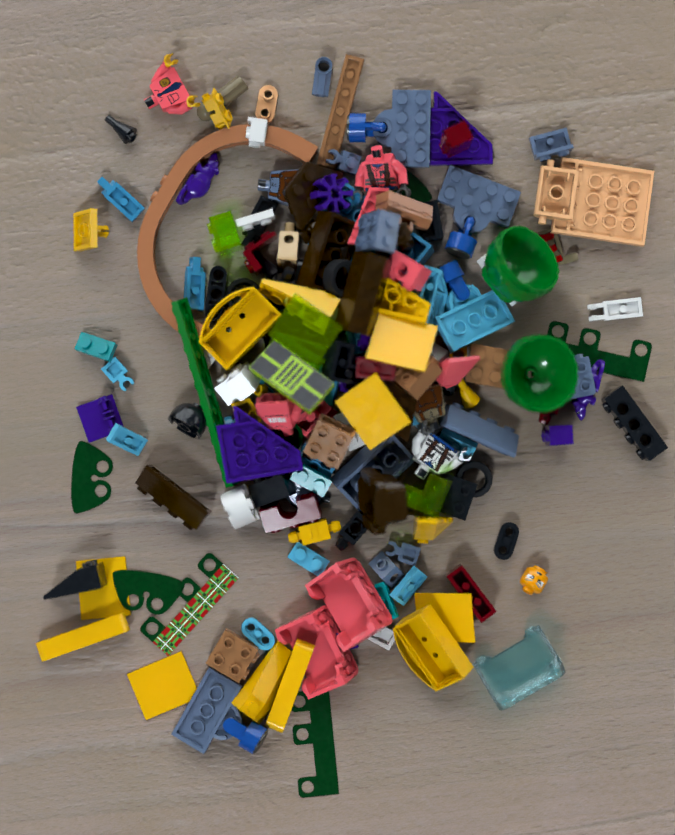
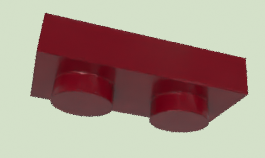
M357 357L356 377L369 378L374 373H377L381 380L395 381L396 365L367 359L366 357Z

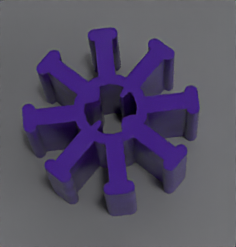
M330 174L313 183V186H316L319 190L311 192L310 199L320 197L322 199L318 205L314 206L317 211L327 209L328 212L339 213V210L347 209L350 206V203L343 199L353 196L352 189L342 191L343 186L349 183L345 177L336 180L337 174Z

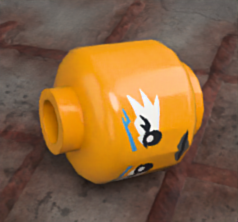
M536 565L527 567L520 578V584L523 586L522 590L529 595L533 593L540 594L548 582L547 572Z

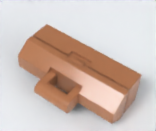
M389 190L376 195L375 210L382 209L401 215L399 224L406 222L410 234L413 232V228L421 231L428 230L432 222L433 206Z

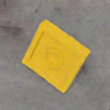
M90 208L73 213L74 251L81 252L98 248L97 237H108L109 232H102L109 230L108 226L97 225V209Z

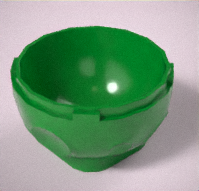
M520 225L509 227L499 233L488 246L485 266L482 268L484 281L506 303L532 301L545 296L553 290L560 273L555 254L547 242L536 232Z
M551 335L525 336L517 340L505 355L501 365L500 381L508 399L516 405L530 412L548 413L562 407L571 400L576 392L578 366L568 344L560 338ZM529 371L532 373L530 378L528 377Z

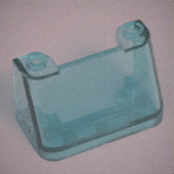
M539 625L526 629V634L522 641L492 658L482 655L473 663L475 670L500 711L511 707L559 679L566 672L563 663Z

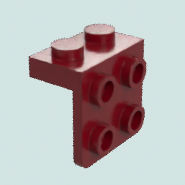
M270 231L265 232L260 236V241L255 244L251 242L244 247L242 252L246 260L244 263L251 274L254 272L257 276L263 272L261 265L253 254L277 239L275 231L271 233Z

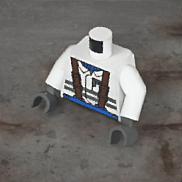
M427 420L423 421V429H420L412 440V459L420 464L414 474L423 480L428 472L444 474L472 458V453L464 455L468 449L467 447L462 448L459 455L458 450L433 433L434 424L427 428Z

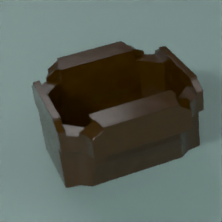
M372 467L362 468L357 484L358 506L365 513V515H362L363 526L372 534H385L388 525L408 519L407 491L404 485L394 476L380 474Z

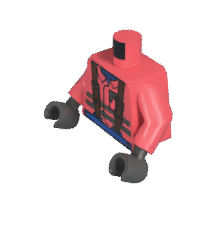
M373 146L371 148L372 154L367 155L365 161L361 162L357 170L354 185L356 191L351 196L352 200L354 201L355 194L359 193L361 196L360 201L364 199L362 189L364 188L365 192L369 190V187L389 188V190L398 189L397 193L401 195L403 190H405L406 197H410L411 191L406 187L408 185L407 169L395 158L393 153L384 154L382 146Z

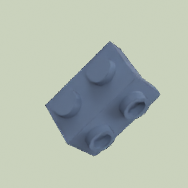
M567 128L529 137L534 161L540 159V162L551 159V156L554 155L559 157L567 156L574 148L570 142Z

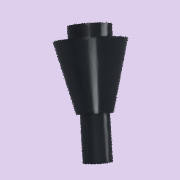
M110 115L106 116L105 122L113 127L124 144L132 143L136 139V128L116 121Z
M260 251L253 254L260 263L266 279L274 281L276 273L283 272L282 269L266 259Z

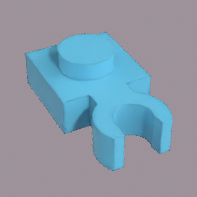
M114 357L111 363L108 362L101 368L113 384L117 381L120 382L119 385L123 391H127L124 387L126 381H129L132 385L135 384L132 378L125 376L128 370L117 357Z

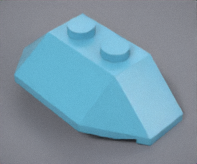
M425 265L432 272L421 292L413 289L412 293L431 304L426 324L435 325L432 319L443 314L448 291L443 278V270Z

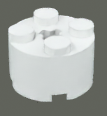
M246 484L220 495L223 507L227 511L228 518L234 529L261 519L257 509H254L255 504L252 496L249 495Z

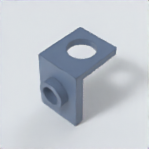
M383 551L369 562L371 568L391 588L405 576ZM394 574H398L395 580L390 581Z

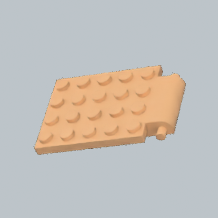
M565 157L561 158L559 168L554 167L555 161L551 159L547 160L546 166H540L534 216L539 218L538 224L546 225V220L548 219L552 220L550 233L640 247L645 246L654 171Z

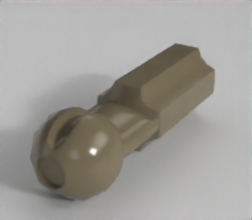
M237 75L219 89L217 93H221L224 99V106L227 107L248 90V86ZM200 104L197 108V116L202 121L212 120L210 114L214 113L215 110L207 112L204 104Z

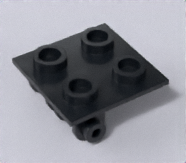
M440 474L429 508L465 521L478 484L451 474Z

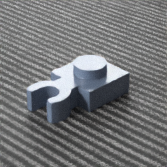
M335 149L328 151L334 155V159H326L325 162L327 164L337 163V170L356 175L361 156L345 150L341 151V155Z
M393 541L388 542V544L394 546V551H385L386 555L394 556L396 554L398 555L397 561L416 566L421 550L420 547L404 542L399 547Z

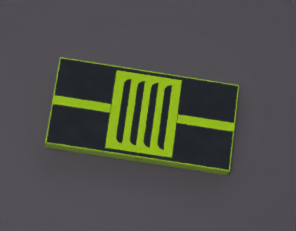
M273 340L249 366L251 372L308 414H311L335 387V383L276 340Z

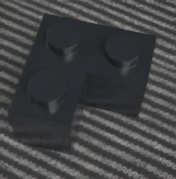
M328 339L321 374L331 381L359 385L366 380V378L356 377V364L352 363L355 345Z

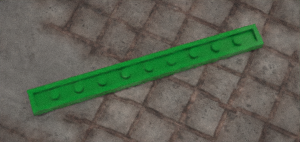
M188 298L171 302L172 312L177 321L178 332L181 335L183 349L188 358L189 369L192 372L194 386L199 395L200 406L203 409L206 425L210 432L211 443L215 449L216 460L222 473V480L226 488L233 487L242 481L226 484L216 427L225 425L204 352L199 343V336Z

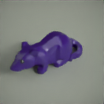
M213 153L209 157L205 166L202 167V163H198L195 168L196 175H190L176 199L179 205H184L193 198H201L208 193L214 175L219 174L217 153Z
M597 360L591 367L596 392L599 390L605 367V361ZM593 395L579 397L572 401L579 420H583L586 416V406L589 403L593 406L595 405L596 397H593Z

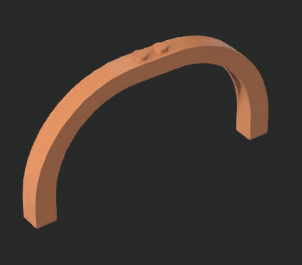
M249 124L218 130L196 142L177 160L169 174L163 176L160 181L162 186L150 198L152 202L144 216L138 237V269L149 301L159 315L176 331H178V325L172 312V300L160 282L155 261L156 239L160 225L185 181L199 162L202 163L213 153L240 145H249V138H246L247 126L251 127ZM268 125L265 141L266 147L280 150L303 164L305 162H312L318 152L316 145L290 131ZM194 320L200 338L203 324Z

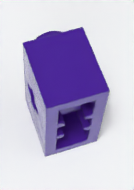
M572 425L544 426V430L541 431L542 442H545V446L574 444Z

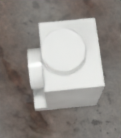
M248 117V124L251 125V127L247 126L246 138H249V147L260 148V146H265L268 128L267 119Z

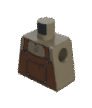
M439 383L430 385L416 402L414 417L418 423L427 420L428 428L434 424V430L440 428L437 417L445 415L443 391Z

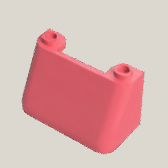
M356 558L336 562L305 585L311 598L315 600L323 599L341 630L337 635V644L343 652L350 650L383 630L393 621L382 598L363 566Z
M326 605L316 608L275 629L278 641L284 645L290 643L292 649L297 638L315 645L305 672L306 678L303 679L301 686L308 699L345 685L358 674V666L351 651L343 652L337 644L336 633L339 634L341 630Z

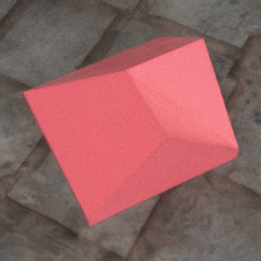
M480 356L449 358L440 362L438 366L443 372L437 377L436 381L446 389L458 385L480 360Z

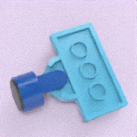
M450 260L437 267V269L443 270V278L449 292L446 300L448 311L432 320L438 326V331L450 353L515 322L506 303L493 290L482 295L473 284L467 285L462 277L465 274L457 260Z

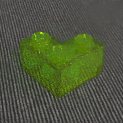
M231 211L209 217L210 223H207L210 235H214V239H211L216 253L219 252L221 256L243 250Z
M430 473L424 490L405 484L407 506L432 517H438L452 481Z

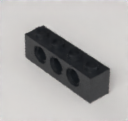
M623 385L617 387L601 399L605 411L608 414L611 412L614 416L613 422L615 425L625 431L626 435L624 437L631 445L634 444L638 449L636 453L641 460L651 461L668 448ZM619 404L625 405L626 412L624 414L618 412L617 407ZM631 419L637 422L635 430L629 428V421ZM642 435H646L649 439L645 446L640 443Z

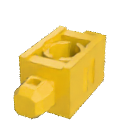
M323 518L314 523L301 524L298 527V532L295 530L288 534L289 542L296 543L302 540L304 546L331 539L330 532L333 531L335 533L342 529L340 521H330L331 523L328 524L327 519Z

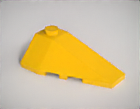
M388 278L378 313L427 323L431 304Z
M262 279L259 287L260 293L275 304L284 305L289 310L287 313L291 316L296 314L303 319L302 324L322 335H325L341 300L334 294L322 290L268 279Z
M414 516L413 539L417 540V543L428 544L429 540H434L453 522V517Z
M277 640L231 703L260 724L272 708L292 651Z

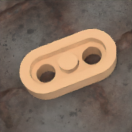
M271 85L263 86L259 91L256 118L267 119L268 124L275 117L278 92L275 87ZM271 92L272 95L271 97L267 98L265 97V93ZM262 111H268V115L262 116Z

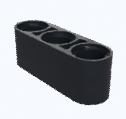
M215 266L210 271L205 307L206 317L209 315L210 310L226 297L228 273L222 266ZM216 271H223L224 277L221 280L214 279ZM216 289L222 292L219 299H213L211 295ZM225 305L222 308H220L219 316L217 318H213L211 322L218 321L220 316L224 313Z

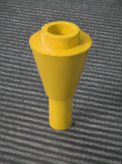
M462 379L458 383L462 406L464 408H474L479 403L480 397Z

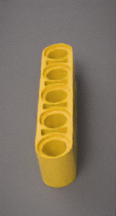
M124 612L35 644L43 662L125 633L130 628Z
M297 638L265 727L283 733L315 645Z

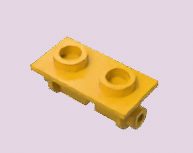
M213 88L211 95L209 93L202 95V102L207 112L215 110L214 113L210 114L215 127L221 130L227 126L229 129L233 120L232 114L228 109L226 110L221 93H217L216 89Z

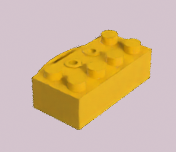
M255 287L244 288L229 294L211 310L203 324L199 343L226 370L230 371L283 315ZM240 296L241 300L229 307L220 316L213 329H210L209 325L220 308L230 300ZM242 313L245 314V318L243 319L240 318V315ZM228 327H231V332H227Z
M431 604L403 617L393 627L394 639L403 659L410 669L436 692L464 679L474 668Z

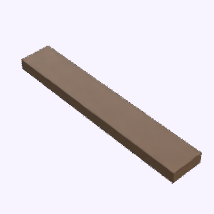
M347 54L345 56L316 165L332 170L336 168V164H327L325 161L326 159H334V155L329 153V150L335 149L340 153L347 127V117L351 112L364 63L362 58Z

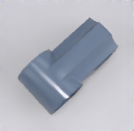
M321 57L316 61L312 95L328 97L333 68L331 60L327 57ZM321 63L329 65V69L325 72L320 71L318 67Z

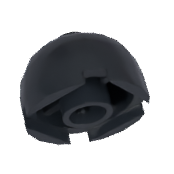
M197 403L180 404L174 408L168 417L171 424L175 422L178 424L177 429L192 438L198 436V439H200L207 427L203 409Z

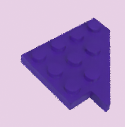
M434 91V108H431L429 166L492 165L493 144L437 91ZM465 120L472 133L473 141L469 149L448 158L446 154H442L439 147L443 131Z
M233 406L235 423L216 426L226 484L303 470L300 450L237 406Z

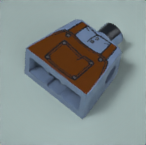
M299 169L271 171L270 180H258V191H267L269 200L288 206L282 191Z

